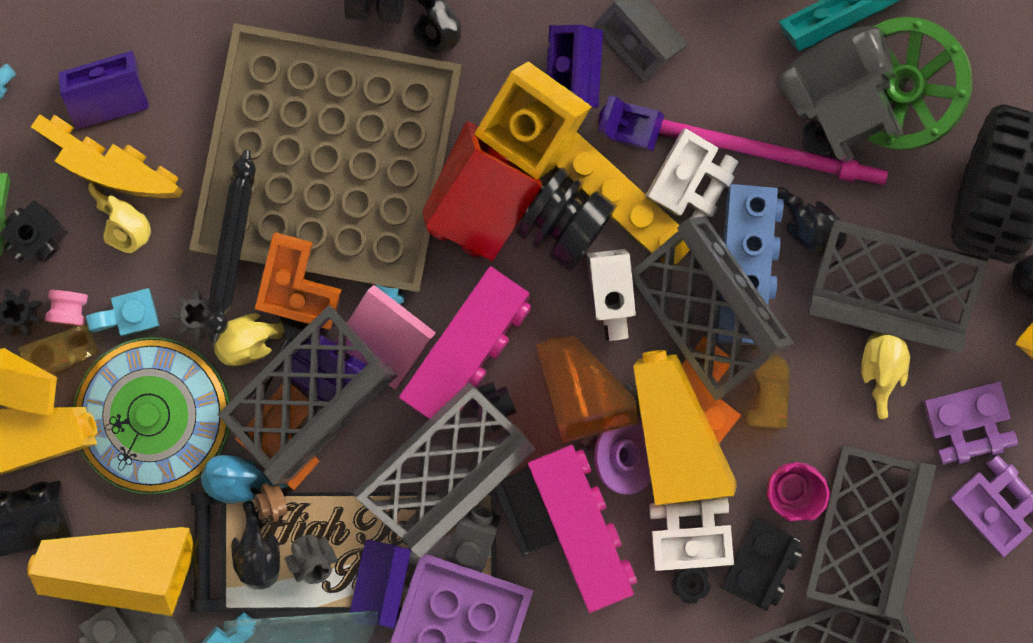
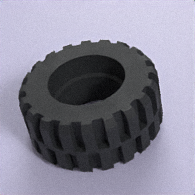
M1001 104L994 106L986 116L984 124L977 135L976 143L972 148L954 209L951 242L959 250L1012 264L1023 259L1026 256V251L1033 244V112Z

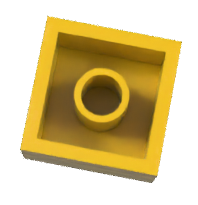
M528 61L511 71L474 135L538 180L555 167L592 106Z

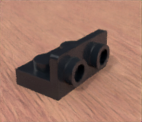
M754 518L734 559V565H731L721 589L765 611L768 610L770 604L777 606L786 587L781 581L787 569L791 571L795 569L803 550L798 548L801 539Z

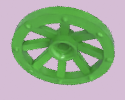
M900 17L883 21L873 27H878L884 31L887 38L897 34L910 33L906 65H901L889 48L896 77L890 80L891 88L887 89L885 95L890 105L897 102L894 114L901 128L903 127L909 106H913L926 129L918 133L903 135L899 138L881 131L866 139L876 145L892 150L908 151L920 149L934 144L949 134L965 114L971 98L973 84L970 62L960 43L946 29L934 22L915 17ZM923 35L939 42L945 50L922 69L918 70ZM953 61L956 71V87L929 84L927 82ZM908 81H913V89L910 92L904 93V84ZM925 96L953 99L948 110L937 122L923 100Z

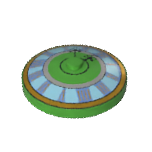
M140 338L112 348L90 367L82 379L75 397L74 407H86L87 412L91 413L97 426V434L94 435L97 444L81 449L82 454L90 466L105 480L131 492L143 494L167 493L190 485L201 478L204 467L212 457L221 455L229 436L230 428L218 415L230 403L229 394L222 377L202 354L187 345L170 339Z

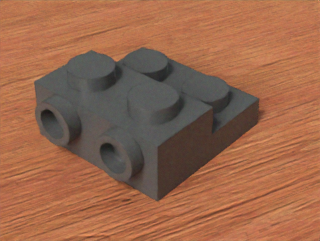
M107 606L78 625L83 632L78 636L80 643H191L173 615L167 616Z

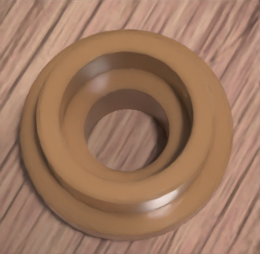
M268 483L260 486L261 493L255 495L256 504L261 517L268 516L271 523L279 521L280 516L287 514L285 498L278 484L269 486Z

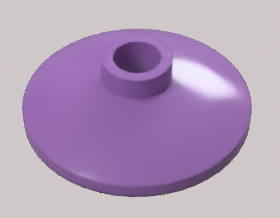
M620 416L611 420L602 429L596 442L594 460L598 476L603 484L615 493L634 494L643 490L651 482L642 419L635 416Z

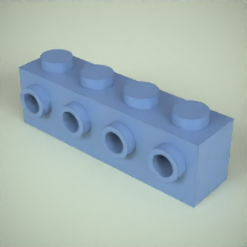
M731 184L727 189L723 242L768 305L769 299H775L777 276H771L772 260L778 261L780 237H774L775 222L782 221L784 202L783 199L777 198L778 188ZM720 306L717 327L734 330L735 314L730 307ZM717 333L716 342L732 344L733 336ZM742 338L741 345L756 346L753 340Z

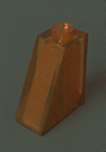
M575 335L554 337L545 343L536 345L562 443L639 424L634 397Z

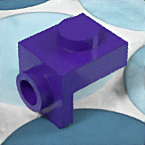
M610 95L606 105L599 114L598 132L612 142L653 152L665 115L658 110L625 103L620 98Z

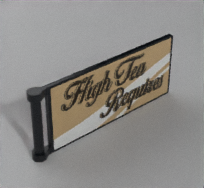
M353 492L283 493L287 514L280 516L279 521L271 523L268 516L261 517L256 499L254 498L250 501L253 502L256 514L263 523L262 537L267 538L269 534L273 533L278 540L280 571L276 583L262 590L251 589L245 586L233 568L231 551L232 540L237 538L240 544L246 527V514L243 509L244 502L227 504L210 497L207 493H191V505H195L194 599H190V612L350 611L365 541L373 540L407 548L410 547L399 535L356 499ZM372 492L369 497L374 501L388 500L391 498V492ZM399 492V498L417 497L418 492ZM426 492V496L436 495L438 492ZM490 492L476 506L485 507L496 514V494ZM210 505H222L221 599H210ZM416 507L398 508L397 521L403 526L416 513ZM457 524L425 554L445 560ZM304 535H314L318 539L325 536L338 559L337 562L330 564L332 568L330 576L317 584L306 583L304 579L297 582L293 573H290L285 561V557L293 555L291 545L295 540ZM496 536L482 573L496 577ZM412 550L399 610H402L419 560V556Z

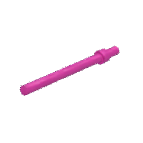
M664 119L659 131L660 135L678 138L682 129H688L721 149L838 175L839 180L854 182L857 179L884 186L888 176L887 170L858 164L859 160L857 159L844 162L843 159L838 160Z

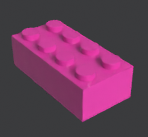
M490 266L399 398L431 419L467 383L470 382L477 388L487 374L486 370L482 367L491 356L496 360L508 344L509 338L505 336L506 332L512 324L519 328L531 311L532 305L527 303L530 293Z
M570 445L527 463L589 613L634 595L631 586L638 583L629 561L627 559L620 561L615 548L622 546L614 524L609 523L605 525L600 511L607 509L598 486L590 488L585 474L591 472V468L583 449L575 452L573 445Z

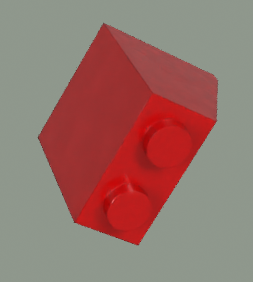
M466 121L422 212L425 227L432 236L442 241L450 239L459 244L461 249L468 255L475 258L483 256L493 262L541 189L542 183L540 179L536 180L476 137L474 133L478 126Z

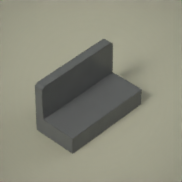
M616 0L593 25L596 29L603 30V37L643 82L650 79L671 57L687 46V42L649 0Z

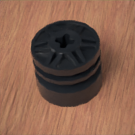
M562 167L553 177L542 184L541 189L524 213L516 234L525 239L535 226L539 228L540 231L535 237L532 246L538 248L549 237L553 238L556 242L551 250L550 258L571 272L615 211L617 204L597 190L584 202L580 201L577 197L584 181L578 178L569 190L566 191L563 189V186L571 172Z

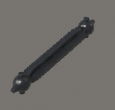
M244 150L240 159L236 160L232 167L235 180L228 190L208 301L212 313L207 315L204 323L206 330L209 332L211 343H216L220 334H223L228 328V319L225 314L232 306L252 195L249 180L256 173V167L249 150Z

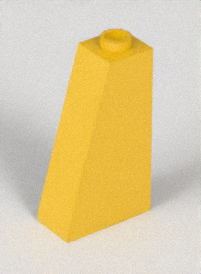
M654 350L643 353V359H638L633 367L655 505L734 496L737 488L736 479L677 354L666 355V350Z
M54 407L53 414L50 415L31 413L13 408H1L0 476L96 445L97 442L94 435L97 434V426L91 413L87 412L86 407Z
M184 527L42 540L36 555H32L28 562L27 575L31 579L37 595L172 616L194 555V543L189 528Z

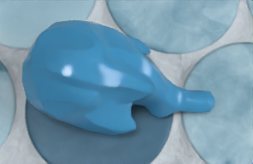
M233 455L212 457L204 467L201 475V482L205 492L210 497L227 504L250 501L255 498L251 488L260 490V486L268 483L269 486L276 484H273L261 470L256 468V464L253 461ZM278 484L280 488L289 487L287 484Z

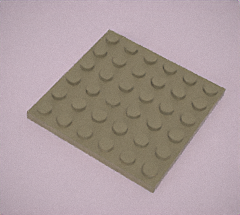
M234 23L189 250L195 253L217 256L228 190L235 180L232 167L235 161L240 159L244 150H249L256 167V173L249 180L252 195L240 261L265 265L272 236L277 232L313 242L306 273L369 285L398 288L402 291L420 294L431 234L425 227L422 211L444 167L463 68L462 64Z

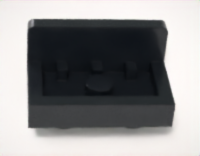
M45 481L37 482L26 489L14 492L0 491V557L37 548L42 540L73 537V529L62 501L63 487L60 481L50 483Z

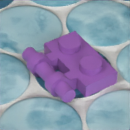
M1001 381L922 401L932 439L948 435L951 447L937 451L941 465L956 462L957 465L968 463L971 457L987 453L995 456L1004 453L1006 448L1018 445L1017 436L1014 431L1000 434L997 429V422L1011 419ZM982 427L984 438L965 442L962 434L963 431Z
M997 454L986 463L995 474L990 482L980 472H976L948 499L1000 557H1005L1033 532L1023 520L1029 513L1033 516V490L1031 491L1017 476L1019 471L1011 463L1007 465ZM1005 486L1019 500L1014 508L999 494Z

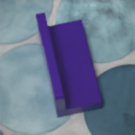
M133 50L58 72L60 94L76 129L92 126L149 108L148 99L140 82L138 63Z
M373 540L365 541L350 609L351 617L377 622L380 626L395 628L411 555L410 548Z

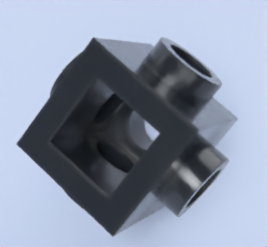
M35 200L24 210L18 208L11 213L4 222L6 227L0 232L8 241L4 248L18 262L21 263L26 259L35 265L39 261L44 263L52 258L60 248L57 244L69 233L42 204Z

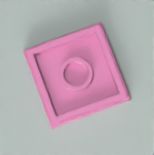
M375 285L366 292L347 322L384 364H388L398 375L389 384L395 390L404 381L436 334L435 331ZM337 337V339H336L335 342H334L337 346H338V337ZM346 337V346H354ZM346 351L350 356L353 355L363 363H369L359 351Z

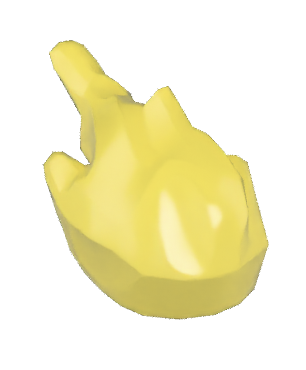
M90 182L88 191L96 200L97 209L109 215L103 235L105 243L125 253L135 252L145 245L151 235L150 224L145 215L138 212L129 202L117 199L114 196L108 197L101 194L96 189L94 183Z
M257 313L233 319L228 322L227 330L220 334L217 342L213 344L215 354L227 366H241L261 360L272 351L271 348L265 346L264 342L269 339H280L285 333L282 322H254L260 317Z
M880 332L872 334L866 342L861 374L865 383L872 379L876 380V387L872 392V396L876 401L878 418L886 419L888 418L887 403L890 393L899 380L902 387L907 382L910 354L907 344L902 338Z

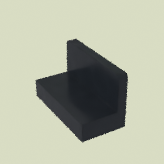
M529 468L504 478L495 487L522 556H526L533 551L559 541Z

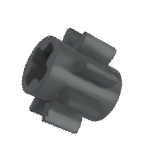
M195 290L193 299L189 301L181 297L178 298L183 306L181 311L173 313L172 317L181 319L184 323L179 329L181 334L187 333L192 328L194 329L195 338L201 340L203 336L202 331L206 330L205 320L203 323L197 321L191 323L194 318L191 310L194 307L200 310L205 307L202 312L205 318L212 312L208 302L209 298L203 302L200 291Z
M304 535L295 540L291 545L293 555L285 557L290 573H293L296 581L300 582L304 579L309 584H317L326 580L332 572L330 564L338 561L327 538L324 536L318 539L314 535Z

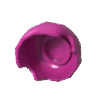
M794 462L781 465L777 470L773 471L768 478L766 495L771 508L786 520L813 521L827 508L830 491L825 478L815 467L807 463Z

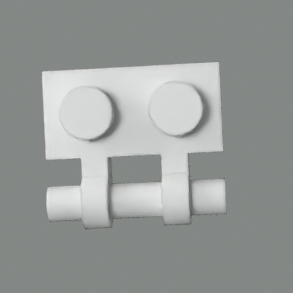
M682 129L645 197L676 216H681L688 204L695 209L690 218L703 216L712 218L718 208L715 204L723 189L731 185L735 178L732 173L739 162L733 157L725 155L719 166L711 161L719 148L688 129ZM705 174L711 181L703 196L695 193V190Z
M711 498L662 505L649 504L650 519L666 518L667 530L651 531L655 571L734 565L731 525L715 526L714 514L729 513L728 498ZM701 515L702 527L680 529L679 517Z

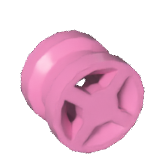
M49 290L48 299L51 301V307L45 314V321L84 326L85 318L82 315V308L87 304L88 295L69 291Z

